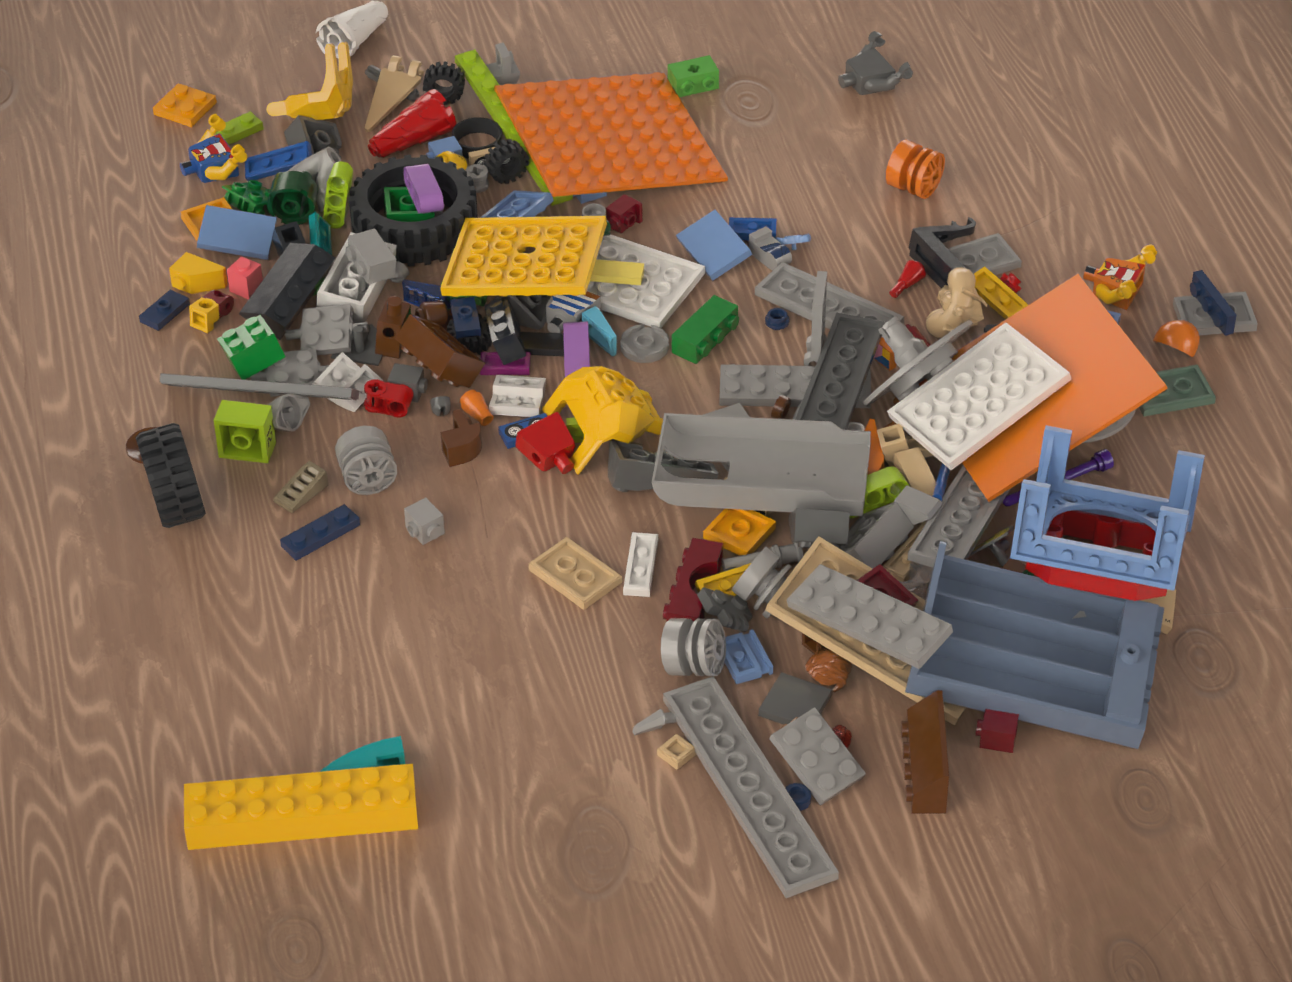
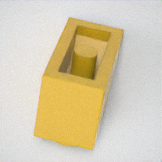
M185 252L169 268L172 287L190 294L224 289L228 286L226 267Z

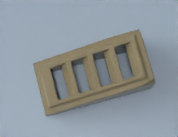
M308 461L273 498L274 502L291 513L295 512L328 486L327 472L311 461ZM291 496V497H293L295 500L292 501V500L289 499L288 497Z

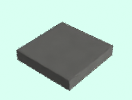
M781 672L761 704L758 716L784 725L789 724L795 717L802 716L814 707L821 715L832 696V689Z

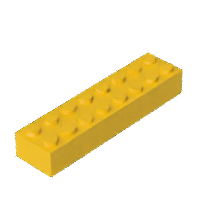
M413 763L184 784V830L188 850L418 829Z

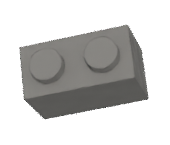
M376 229L348 236L347 258L353 261L358 274L363 276L368 284L395 277L396 258Z

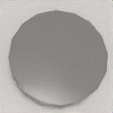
M645 324L636 325L623 332L620 341L621 352L631 361L652 363L660 360L667 354L669 350V337L663 329L651 325L650 328L645 327Z

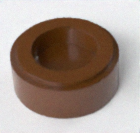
M780 395L773 406L771 417L774 419H784L790 409L791 399Z

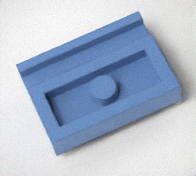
M753 629L749 630L748 634L743 635L741 632L725 637L726 656L724 662L736 684L761 678L762 674L765 673L773 674V665Z

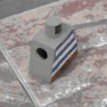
M588 291L586 295L551 296L546 305V321L549 332L561 333L563 323L582 322V312L594 306L598 307L601 311V296Z

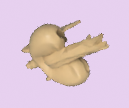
M958 267L951 270L947 279L948 286L944 285L939 290L937 298L940 300L939 303L942 305V308L932 311L926 319L928 332L936 338L941 339L968 320L973 322L972 326H976L978 322L984 319L981 303L985 307H987V303L977 294L974 288L976 282L975 275L969 269Z

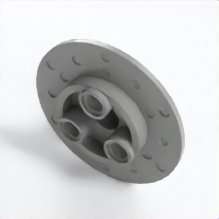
M897 316L886 322L878 331L894 352L895 363L900 369L863 401L865 406L871 405L890 391L901 401L919 388V383L926 379L928 381L953 362L951 358L958 353L952 343L962 336L973 325V322L971 320L964 322L929 347L923 340L915 338Z

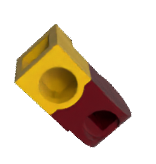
M215 289L210 291L189 306L190 326L209 333L214 329V323L231 312L234 306V298Z

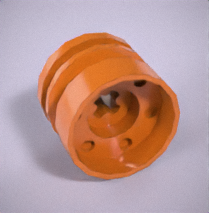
M902 140L896 146L889 159L886 169L887 184L903 191L908 190L910 194L920 198H929L936 190L942 178L945 167L944 154L933 151L928 147L923 149L920 144L910 140Z

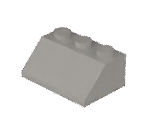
M897 502L864 513L848 530V544L841 546V550L873 569L895 554L893 550L909 538L907 534L914 526Z

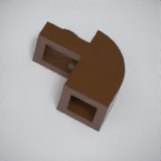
M462 409L452 411L453 429L440 432L442 452L449 467L472 461L480 454L482 449L480 422L472 424L471 418H466Z

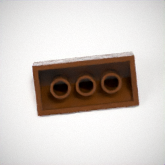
M936 690L908 708L906 721H901V737L907 738V742H903L902 748L903 759H908V763H904V780L910 781V785L905 787L906 802H911L912 814H946L949 766L943 691Z

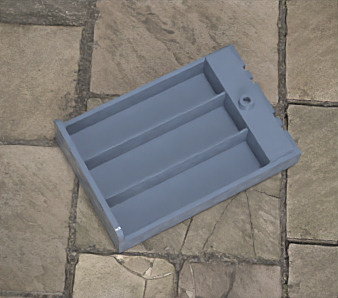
M940 541L923 612L952 624L953 633L920 669L914 666L910 667L905 693L927 697L936 690H942L943 702L983 712H985V709L1019 714L1018 720L1138 749L1146 728L1149 709L1148 702L1151 696L1157 658L1156 649L1159 645L1164 607L1140 600L1133 601L1051 585L1039 577L944 555L947 542ZM1079 611H1084L1086 617L1073 618Z

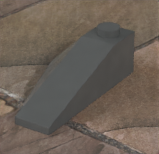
M298 115L284 131L288 146L308 141L311 144L312 155L327 147H331L341 159L339 149L342 147V141L335 123Z
M611 439L609 442L608 478L612 487L621 492L653 489L652 477L657 452L643 450V444L636 442L628 444ZM665 450L663 451L661 465L674 476L700 479L718 478L719 474L713 463L676 459L666 453Z

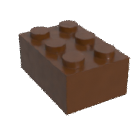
M412 314L409 315L395 337L402 345L401 349L405 353L415 356L417 358L416 362L426 369L429 368L432 371L430 373L431 376L441 382L445 379L455 387L462 385L470 388L485 365V362L441 325Z

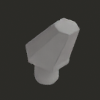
M659 709L633 727L632 732L634 735L661 729L665 724L675 723V715L673 712L664 713L662 709Z

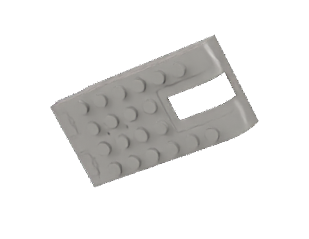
M664 413L652 486L660 499L676 506L793 512L796 508L842 511L850 512V516H863L871 431L843 430L829 421ZM665 449L669 455L682 460L730 463L728 478L726 480L674 476L661 465L663 451Z

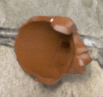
M824 649L812 655L806 662L805 668L808 674L820 684L827 686L836 684L832 689L833 692H836L846 685L852 663L830 649Z

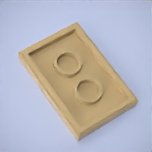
M565 537L528 563L529 571L583 610L622 583V576L568 537Z

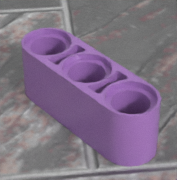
M429 164L404 167V181L417 212L423 214L443 211L442 192Z
M588 321L563 323L565 377L582 367H590Z

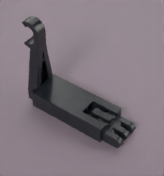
M968 217L967 225L959 226L956 222L952 221L951 225L912 229L908 247L910 249L909 256L924 266L925 272L940 288H943L944 285L948 286L947 279L951 270L958 267L966 268L943 243L973 234L976 226L975 220Z

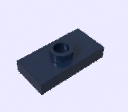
M170 289L139 315L140 323L159 331L190 305L189 298Z
M475 298L451 299L450 307L456 338L480 336L481 328Z

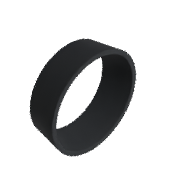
M474 117L456 124L452 130V136H455L461 146L463 157L469 159V152L495 147L493 144L496 142L500 145L502 129L497 122L491 119ZM472 133H485L496 139L493 143L482 147H470L459 143L462 137Z

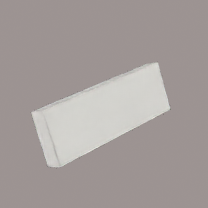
M632 532L623 595L650 597L658 547V534Z

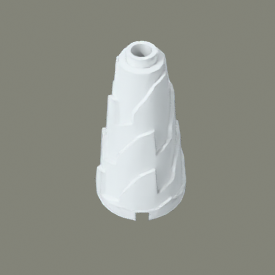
M371 1L322 21L316 29V33L319 31V37L316 40L322 52L325 54L326 44H333L335 46L336 58H339L338 45L341 42H347L350 57L354 55L359 45L385 22L388 16L387 6L382 1Z

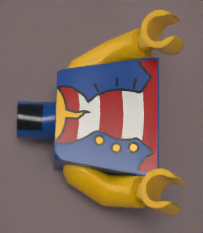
M212 114L208 120L212 127L210 130H206L200 141L189 147L190 160L180 163V169L184 176L196 173L203 183L239 176L238 162L243 163L247 160L245 149L240 144L235 145L231 149L220 133L216 134L217 131H223L226 124L217 114Z

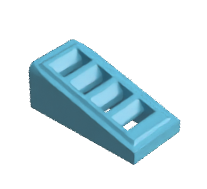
M594 306L582 312V322L588 321L589 338L610 355H617V336L599 308Z

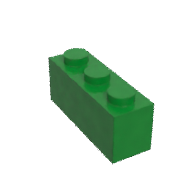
M713 295L672 334V353L697 364L703 357L708 356L710 351L717 344H720L730 331L737 328L739 324L738 305Z

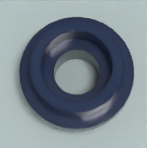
M773 308L765 316L766 326L773 330H781L789 325V316L782 308Z

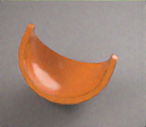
M1173 320L1159 328L1153 342L1166 344L1190 357H1194L1199 346L1200 337L1192 323L1185 320Z

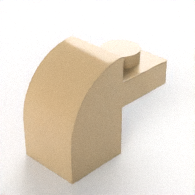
M900 424L877 430L885 461L890 466L894 467V453L919 447L924 458L933 456L912 436L905 437L903 427Z

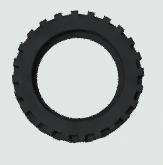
M404 155L402 159L396 160V157L389 158L388 162L384 164L378 162L374 164V169L370 170L367 168L362 172L363 177H357L354 180V187L352 186L349 191L352 233L357 234L376 229L384 242L396 245V261L407 263L408 267H415V263H424L425 266L431 265V261L439 260L440 262L447 260V255L453 253L465 218H478L476 186H474L472 177H467V171L463 168L456 169L455 163L451 161L445 163L443 158L440 157L429 159L428 155H420L418 158ZM429 164L442 192L443 202L450 207L437 217L418 222L395 221L378 214L384 208V187H406L404 167Z

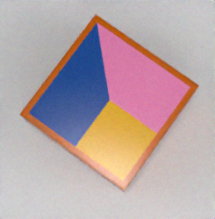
M881 337L873 359L891 371L896 368L894 352L885 342L884 338Z

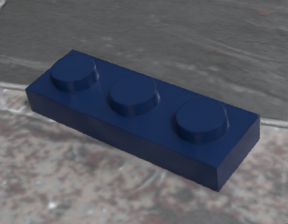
M1203 270L1193 272L1192 283H1190L1192 296L1197 298L1203 310L1212 318L1214 325L1219 327L1225 336L1234 334L1236 313Z
M343 504L281 538V547L297 561L360 526V518Z

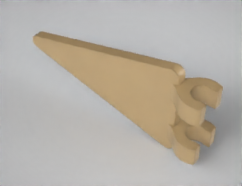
M393 55L389 61L388 69H381L365 124L366 132H371L422 82L421 78L424 70L419 69L422 65L420 61L412 60L408 73L403 72L404 65H399L402 58Z

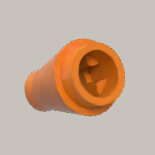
M472 389L461 396V409L480 422L482 426H486L493 421L494 416L491 414L481 392Z

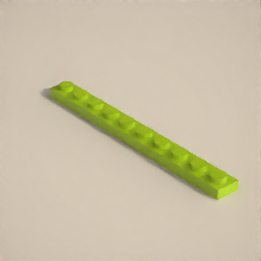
M475 49L455 55L456 65L461 68V72L465 75L464 77L493 120L499 124L505 138L517 141L529 156V166L525 167L542 192L550 193L497 96L494 87L499 85L484 61ZM573 195L553 197L554 201L551 203V206L572 200Z

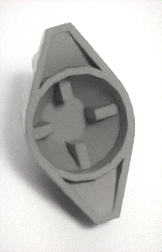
M290 393L282 395L268 405L272 406L274 429L286 432L297 430L310 407L309 398Z

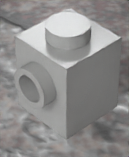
M427 498L404 508L407 531L411 537H416L422 545L445 534L443 514Z

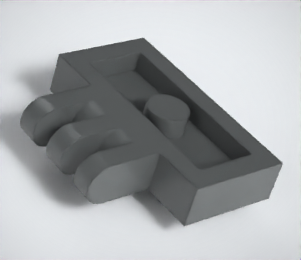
M704 587L697 594L705 611L708 614L717 616L723 627L742 632L748 630V622L752 619L753 615L748 608L747 601H744L738 595L733 596L725 594L720 590H711Z

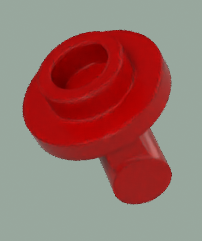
M1011 272L1009 275L1002 274L1000 280L1012 291L1017 293L1022 289L1019 286L1021 281Z

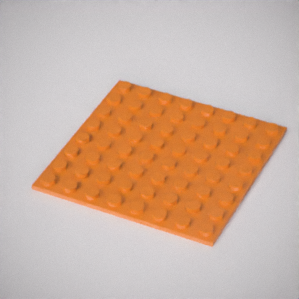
M655 72L652 74H632L627 76L614 75L611 77H591L588 79L562 81L549 80L547 82L504 84L494 87L497 96L552 197L728 181V176L679 96L674 91L665 73Z
M1076 274L965 345L951 358L955 361L1004 323H1008L1070 372L1072 380L962 462L988 502L1038 471L1046 425L1072 430L1070 451L1168 389L1163 380L1079 274ZM923 380L919 385H923L927 380Z

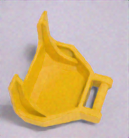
M341 42L338 45L339 71L337 68L335 46L333 44H326V74L321 91L290 95L286 100L269 103L267 113L271 116L288 115L291 118L301 115L315 120L343 117L344 113L349 111L352 106L353 76L348 43Z
M603 366L582 367L566 376L542 408L543 413L549 416L555 412L560 413L568 404L584 433V441L570 458L574 463V470L577 475L581 473L602 443L615 439L629 444L641 437L646 431L660 435L663 419L660 418L655 410L652 398L647 391L638 389L633 381L623 376L620 372Z

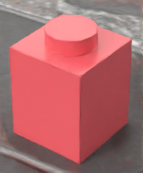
M241 256L227 269L230 292L249 300L263 281L261 264Z

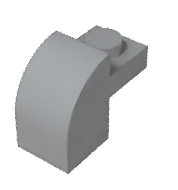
M504 43L495 44L496 62L486 64L499 85L516 84L520 71L514 61L512 51H508Z

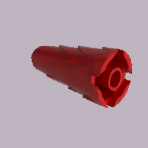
M435 89L426 92L413 104L401 111L399 116L383 126L382 130L369 140L368 150L371 155L384 158L397 151L401 152L418 143L421 145L433 138L452 132L456 125V119L451 107H445L443 104L447 100Z

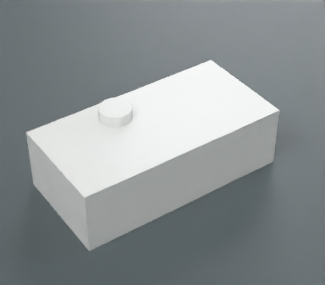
M347 239L317 292V307L350 304L353 308V322L361 323L366 321L388 279L368 284L364 277L358 274L353 261L347 258ZM385 242L396 257V245Z

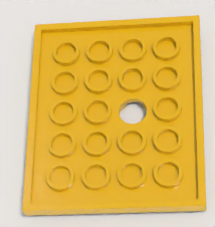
M606 216L465 218L440 287L442 296L452 297L586 295L606 229ZM526 247L535 248V251L532 253H523Z

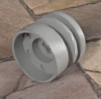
M365 425L354 427L338 439L335 446V454L344 477L345 485L350 491L360 495L376 494L385 490L394 482L397 475V465L391 453L388 439L382 430L374 426Z
M765 547L733 586L732 591L744 601H747L756 594L759 598L754 605V609L758 610L765 602L769 603L787 579L785 576L792 566L788 564L780 571H777L775 568L780 557L768 547ZM764 611L762 615L768 619L772 614Z
M671 618L666 622L661 637V658L668 675L690 676L694 673L696 676H717L721 673L726 656V639L723 626L718 619H696L693 622L692 619Z

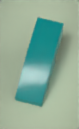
M401 736L373 742L348 752L324 767L321 772L405 764Z

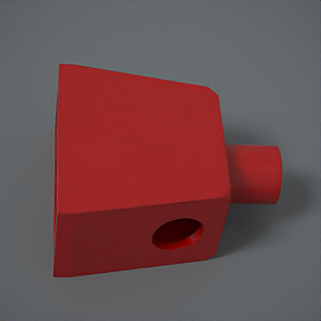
M558 412L517 432L515 447L541 471L546 472L556 466L562 474H567L574 468V463L570 458L574 454L575 442Z

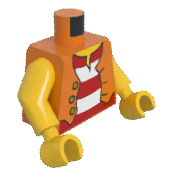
M1150 244L1142 248V255L1139 254L1129 260L1107 258L1100 269L1088 265L1083 279L1094 282L1093 293L1105 304H1113L1127 310L1143 285L1145 264L1154 263L1157 251L1154 245Z

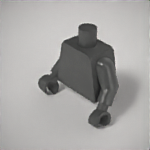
M873 31L868 37L870 43L865 45L859 54L846 61L845 74L838 76V82L841 88L852 86L859 95H867L895 89V86L901 82L900 79H910L913 71L909 63L905 62L896 73V70L875 49L876 47L883 46L885 40L881 38L882 34Z

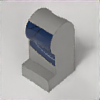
M767 226L749 234V249L752 256L773 271L781 262L786 264L792 262V255L788 247L777 241L772 236V230Z

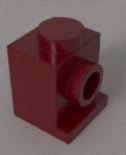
M623 194L606 207V220L609 221L611 229L621 234L629 227H632L635 222L639 224L643 222L642 203Z

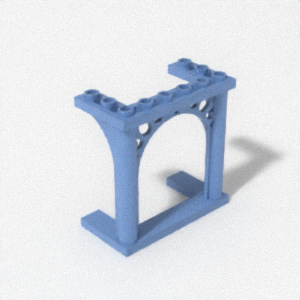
M1046 425L1037 480L1023 479L1010 559L1174 591L1185 536L1192 529L1205 455L1178 450L1170 497L1167 499L1065 479L1072 430ZM1071 510L1145 523L1156 532L1152 556L1047 536L1046 534L1055 516Z

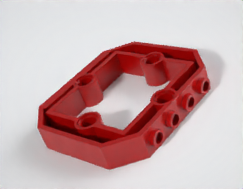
M1071 510L1055 516L1050 523L1046 535L1062 538V535L1089 539L1096 545L1115 548L1118 545L1141 549L1143 550L1142 554L1152 556L1156 532L1145 523ZM1026 562L1025 569L1046 583L1133 601L1166 596L1168 590Z

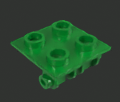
M249 180L246 183L233 182L231 185L222 186L223 189L228 191L224 198L230 205L244 212L264 215L265 211L263 208L264 205H267L270 189L263 187L261 182Z

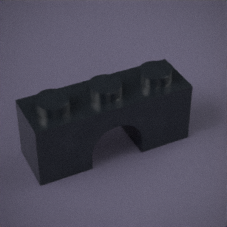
M508 297L493 299L484 306L492 343L503 365L525 357L526 351L519 335L521 331L519 320Z

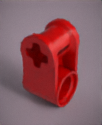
M378 379L369 380L364 385V392L366 394L364 408L371 413L401 418L407 415L414 393L410 387L404 384H394Z

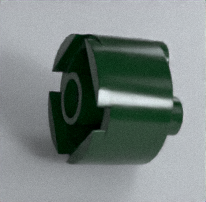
M307 171L278 172L272 181L267 208L269 213L273 217L276 216L281 219V223L284 224L297 221L298 225L307 222L309 215L314 213L318 196V187L312 179V175Z

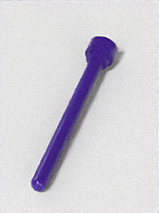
M1107 449L1094 453L1090 461L1067 470L1065 479L1072 480L1093 470L1104 472L1113 468L1114 460L1111 453ZM1021 490L1006 496L1003 500V505L1009 507L1018 503Z

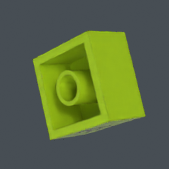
M221 400L213 420L219 458L269 463L276 445L275 429L272 422V406Z

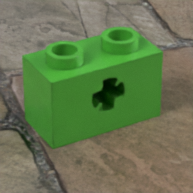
M710 55L667 64L668 80L679 97L719 89V69Z

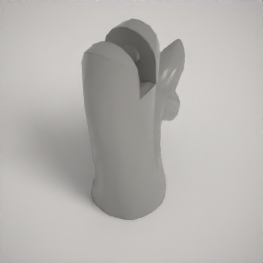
M327 147L307 157L288 170L307 171L312 175L313 180L317 177L319 213L324 211L327 181L333 164L341 161L336 151L331 147Z

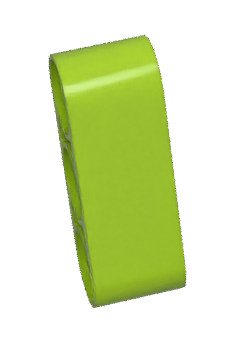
M343 161L333 164L326 187L323 219L333 229L343 226L349 210V191L352 187L353 168Z
M890 466L867 475L863 514L894 502L907 485L909 486L898 468Z

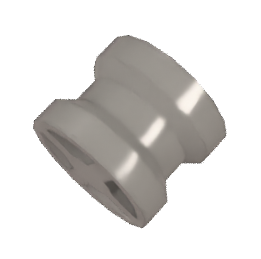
M481 164L468 166L465 171H467V177H472L474 186H476V193L486 191L489 187L487 167Z

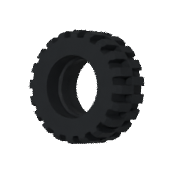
M170 423L140 432L136 436V441L162 526L171 528L201 519L206 512L179 424Z

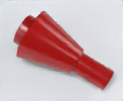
M907 261L898 279V283L890 290V295L893 298H897L904 289L926 277L924 266L918 261Z

